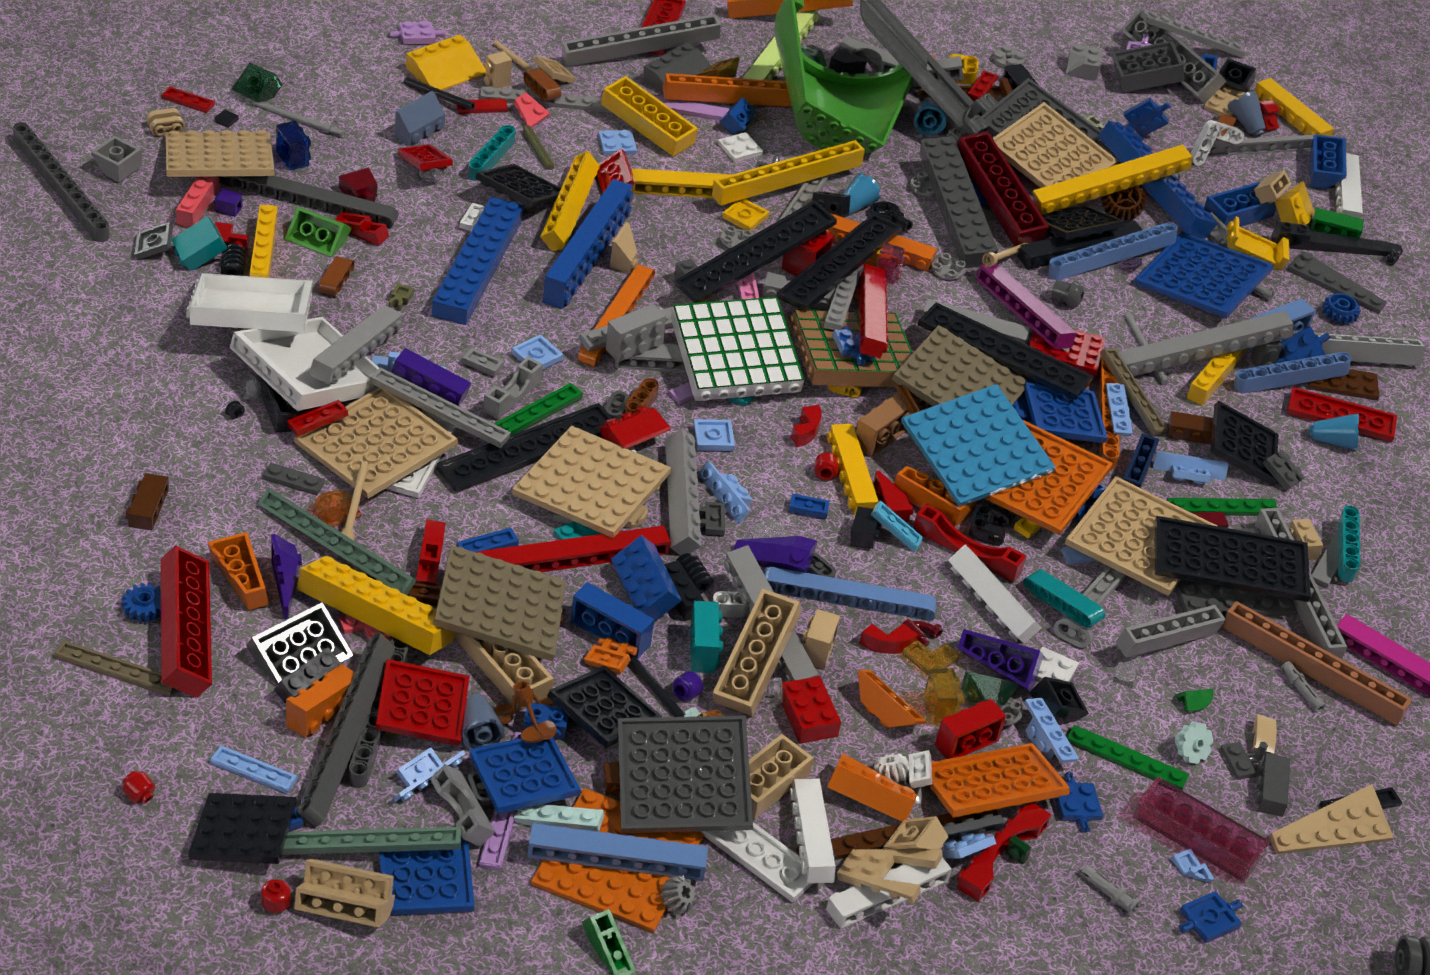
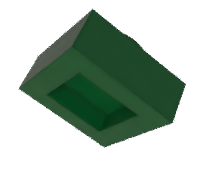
M1014 835L1009 840L1006 852L1013 860H1018L1024 864L1028 860L1032 847Z

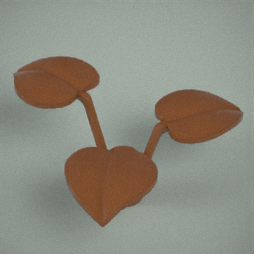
M528 681L516 683L513 686L515 693L512 696L513 705L508 703L496 705L494 709L500 722L504 725L511 721V715L516 714L518 703L520 706L528 708L534 725L523 730L521 733L522 740L526 743H537L543 739L552 738L557 731L556 725L551 721H543L537 724L531 704L534 699L537 704L559 706L548 697L539 700Z

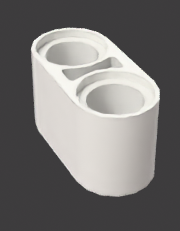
M719 591L714 594L713 602H719V611H722V617H745L749 613L748 605H745L741 599V592Z

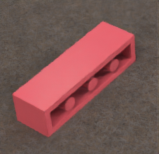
M219 176L197 177L176 208V225L190 228L199 221L219 190Z

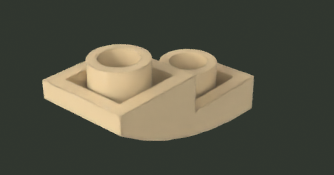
M1259 714L1255 715L1252 732L1255 736L1252 750L1257 751L1259 744L1266 742L1268 747L1265 754H1274L1277 732L1275 719Z

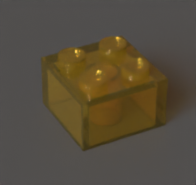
M954 668L930 669L924 699L932 726H940L941 719L945 716H951L960 712L961 705L965 702L964 692L960 690V678L956 676Z

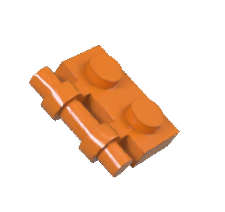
M600 637L598 645L592 646L584 661L586 665L596 668L605 666L611 672L621 675L631 660L629 654L636 655L637 647H633L627 642H616L613 638L608 637L605 639Z

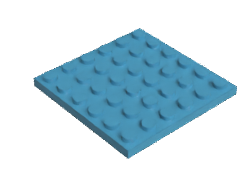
M997 384L902 417L901 423L958 507L1052 473L1056 468Z

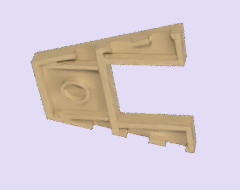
M940 849L852 850L838 870L837 877L840 881L862 887V884L869 886L871 891L879 893L880 890L888 892L890 897L895 899L900 897L906 898L908 903L914 904L921 893L919 884L885 880V876L894 863L936 869L943 858V853Z

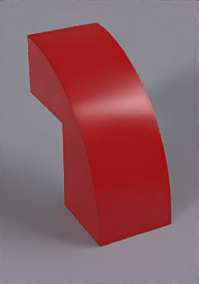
M819 405L802 407L800 415L802 424L793 425L791 439L796 447L810 443L817 436L822 417Z
M871 624L862 631L859 644L875 652L898 654L913 649L916 645L918 634L905 624H901L887 635L874 624Z

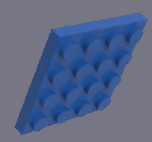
M1025 382L1024 392L1033 425L1060 438L1106 443L1108 437L1094 391L1084 390L1074 400L1042 384Z
M553 737L547 740L543 739L537 743H526L522 738L469 749V757L498 814L580 796L581 789Z
M462 836L461 849L379 852L380 873L394 876L392 895H395L390 915L474 911L469 844Z

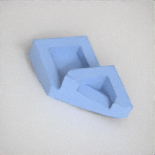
M1191 848L1175 854L1171 858L1183 875L1204 882H1212L1214 880L1206 864L1200 865Z

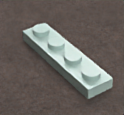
M540 804L518 809L514 816V821L521 825L532 826V823L599 832L604 819V811Z

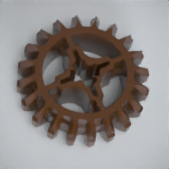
M1139 185L1108 194L1101 197L1102 207H1105V212H1109L1110 215L1120 217L1122 220L1126 218L1129 221L1130 218L1135 219L1144 211L1146 193H1143V188H1139Z

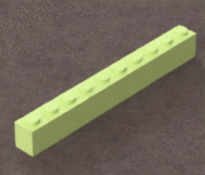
M819 10L797 12L800 43L803 37L806 38L808 30H812L814 22H818L820 17ZM775 37L742 79L772 80L773 76H777L779 68L782 69V64Z

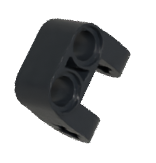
M987 503L977 504L972 517L969 535L985 543L996 546L1002 545L1006 536L1005 531L1000 527L989 525V523L1006 527L1010 522L1011 513L1005 508Z

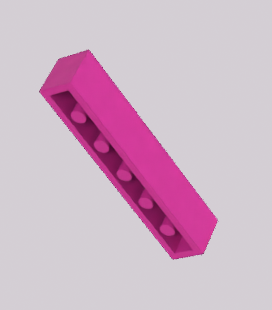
M1348 614L1339 621L1337 627L1347 648L1430 697V662Z

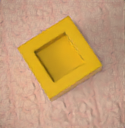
M1022 517L1015 523L1014 530L1029 539L1040 530L1041 526Z

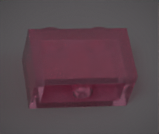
M885 242L879 253L877 267L885 269L886 283L894 285L895 281L900 280L903 270H900V267L905 262L906 256H903L905 249Z

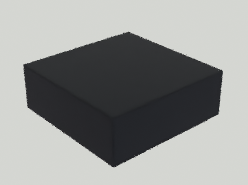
M223 110L214 119L215 122L229 128L239 120V116L230 111Z

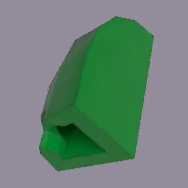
M1213 689L1185 691L1175 695L1178 702H1183L1185 706L1183 708L1184 711H1197L1206 708L1211 703Z

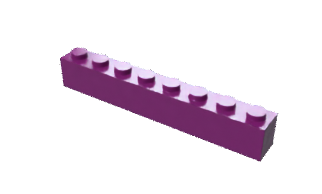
M997 263L991 267L980 264L976 280L1054 349L1072 348L1077 334L1076 331Z

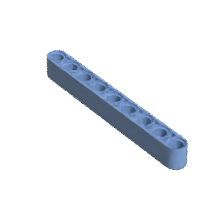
M1168 222L1054 257L1050 260L1048 275L1053 280H1061L1172 245L1176 242L1178 226Z
M767 567L763 571L774 593L792 594L795 597H808L811 600L822 602L825 600L839 605L847 604L850 607L861 609L864 607L878 612L886 611L889 614L900 616L903 614L911 618H925L928 621L935 618L936 599L931 595L777 567Z

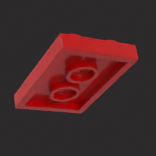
M622 148L599 163L597 177L603 193L613 179L631 185L636 183L626 153Z

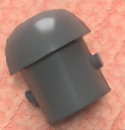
M1057 280L1052 289L1051 299L1059 303H1066L1068 307L1078 306L1083 300V286L1076 281L1068 283Z

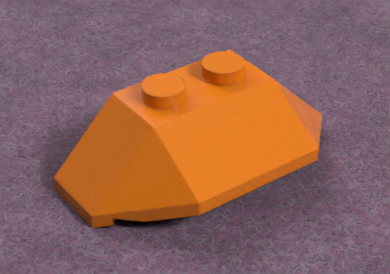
M859 670L858 680L861 703L866 706V710L870 714L876 715L880 719V723L886 728H899L926 723L923 717L871 670Z

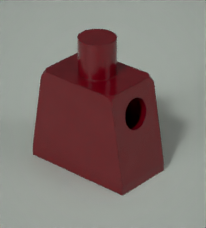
M369 168L339 176V189L344 194L375 202L377 182Z

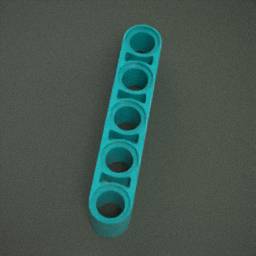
M511 125L502 126L469 161L468 178L470 180L479 181L475 179L477 172L492 169L514 145L515 127Z
M1347 505L1343 508L1338 520V577L1344 582H1353L1360 567V512L1356 507Z
M1038 569L1023 579L1024 587H1028L1034 596L1085 628L1093 627L1106 616L1104 609L1099 604L1042 569Z

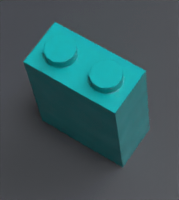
M208 216L172 238L174 244L172 248L179 257L180 264L183 267L187 266L190 271L195 270L227 249L217 226Z

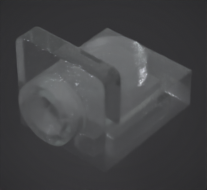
M773 678L770 684L767 685V695L771 698H762L759 706H765V710H775L777 706L782 704V678Z

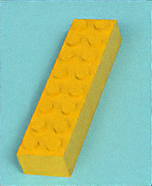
M324 556L300 568L297 590L428 655L454 641V631L433 625L436 609L431 605L423 604L417 601L416 598L401 593L398 589L386 586L381 581L368 577L365 573L358 572L346 564L335 561L332 557Z

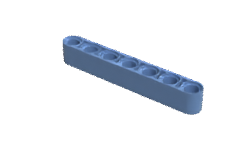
M1338 352L1238 370L1235 375L1234 388L1240 393H1249L1344 376L1349 373L1351 355L1345 352Z

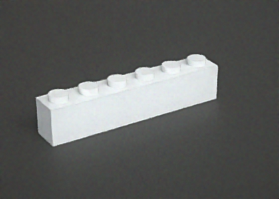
M1346 153L1347 176L1344 180L1334 185L1336 186L1335 196H1337L1336 206H1338L1336 213L1361 219L1363 210L1359 155Z
M964 545L948 560L953 565L951 570L958 577L960 575L963 576L962 582L969 589L973 588L975 590L973 594L980 602L984 600L987 603L985 608L992 615L995 613L998 615L999 618L996 620L1004 628L1007 626L1010 629L1008 633L1015 641L1019 639L1026 643L1042 628L969 547Z
M794 779V787L790 788V801H794L792 802V814L796 815L794 826L795 830H799L797 831V844H801L799 856L800 859L804 860L802 861V874H806L807 883H834L836 866L820 779Z
M942 858L936 869L903 864L898 868L890 869L884 879L919 884L921 893L948 882L952 869ZM863 884L862 887L852 885L843 892L832 894L828 899L826 910L839 928L842 929L907 899L903 897L899 899L892 898L888 892L881 890L879 893L873 892L871 887Z

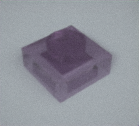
M1142 258L1123 259L1119 262V269H1126L1127 272L1135 271L1142 265Z

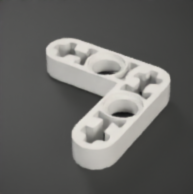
M1214 120L1207 121L1190 153L1192 155V163L1200 166L1205 162L1216 138L1233 144H1239L1244 138V133L1236 127ZM1227 129L1226 133L1221 136L1222 130ZM1207 139V144L1202 147V142Z

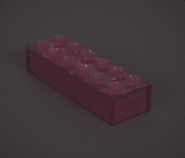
M1160 777L1155 779L1138 801L1133 815L1134 819L1187 850L1191 848L1194 854L1244 883L1264 856L1269 844V840Z

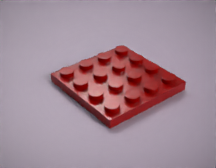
M1074 330L1077 334L1072 348L1054 349L1034 331L1030 343L1031 347L1092 376H1096L1101 359L1100 352L1104 347L1106 338H1102L1097 334L1091 335L1082 330Z
M387 659L375 729L460 746L470 676Z

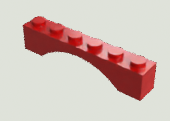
M925 504L916 514L913 529L922 536L955 553L966 545L990 571L1013 583L1022 573L1027 555L1011 547H991L970 539L956 529L943 512L928 504Z
M1029 802L1025 807L1021 806L1015 815L1016 817L1014 819L1010 818L1007 821L1002 832L999 830L995 834L996 844L982 849L979 857L974 856L969 867L961 870L957 877L959 880L957 888L979 902L991 889L994 879V861L1007 848L1009 840L1014 835L1022 841L1037 839L1048 827L1052 814L1033 802Z

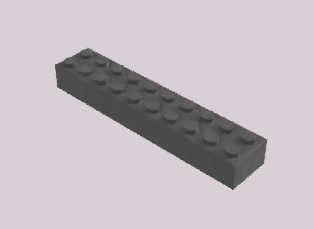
M954 136L921 139L919 155L958 258L966 263L965 268L980 267V264H983V255L989 252L996 254L998 249Z

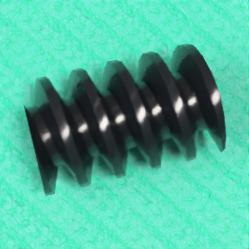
M226 243L227 249L222 253L221 275L243 276L245 249L238 244Z
M690 553L679 556L676 561L679 560L699 593L702 594L710 589L714 580L710 577L699 557Z

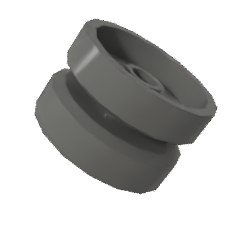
M1402 935L1399 938L1394 958L1397 975H1430V937L1422 936L1418 939L1416 936Z

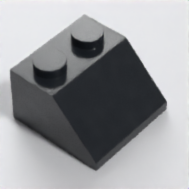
M1227 58L1219 73L1226 80L1224 84L1242 91H1249L1255 81L1256 68Z
M1044 677L1030 691L1033 699L1042 698L1058 725L1070 723L1089 714L1072 682Z

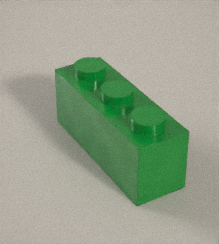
M1316 207L1311 220L1310 230L1319 233L1360 238L1364 220Z

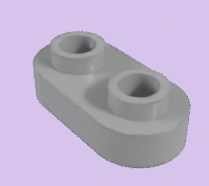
M1062 618L1054 625V632L1059 638L1079 648L1088 646L1093 640L1092 632L1088 628L1069 618ZM1064 624L1068 626V631L1063 629ZM1081 633L1085 634V640L1081 639Z

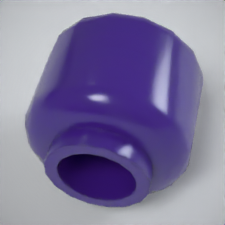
M687 671L675 678L672 685L673 692L680 700L690 701L701 694L703 682L696 673Z

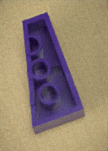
M406 348L396 358L391 373L457 406L466 398L471 386V382Z
M963 629L957 647L963 654L1028 692L1034 688L1044 656L1039 650Z

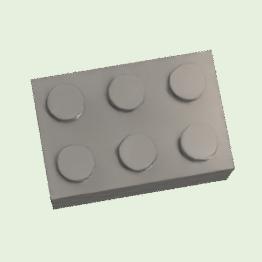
M654 304L609 321L606 350L620 362L660 346L664 342L666 315Z

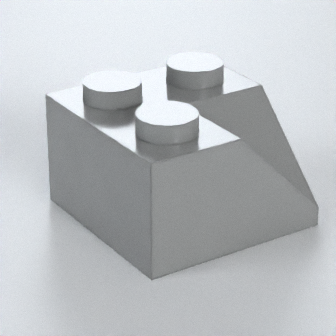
M1071 43L1065 75L1096 81L1100 68L1102 49Z
M116 136L111 137L91 151L92 157L103 173L118 182L142 166V149Z

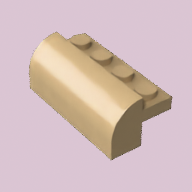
M308 859L305 866L304 883L296 887L294 909L379 928L387 921L393 908L395 895H392L394 876Z

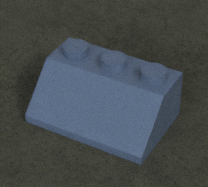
M432 91L396 110L395 137L408 146L418 143L426 136L429 137L433 132L441 130L445 126V112Z

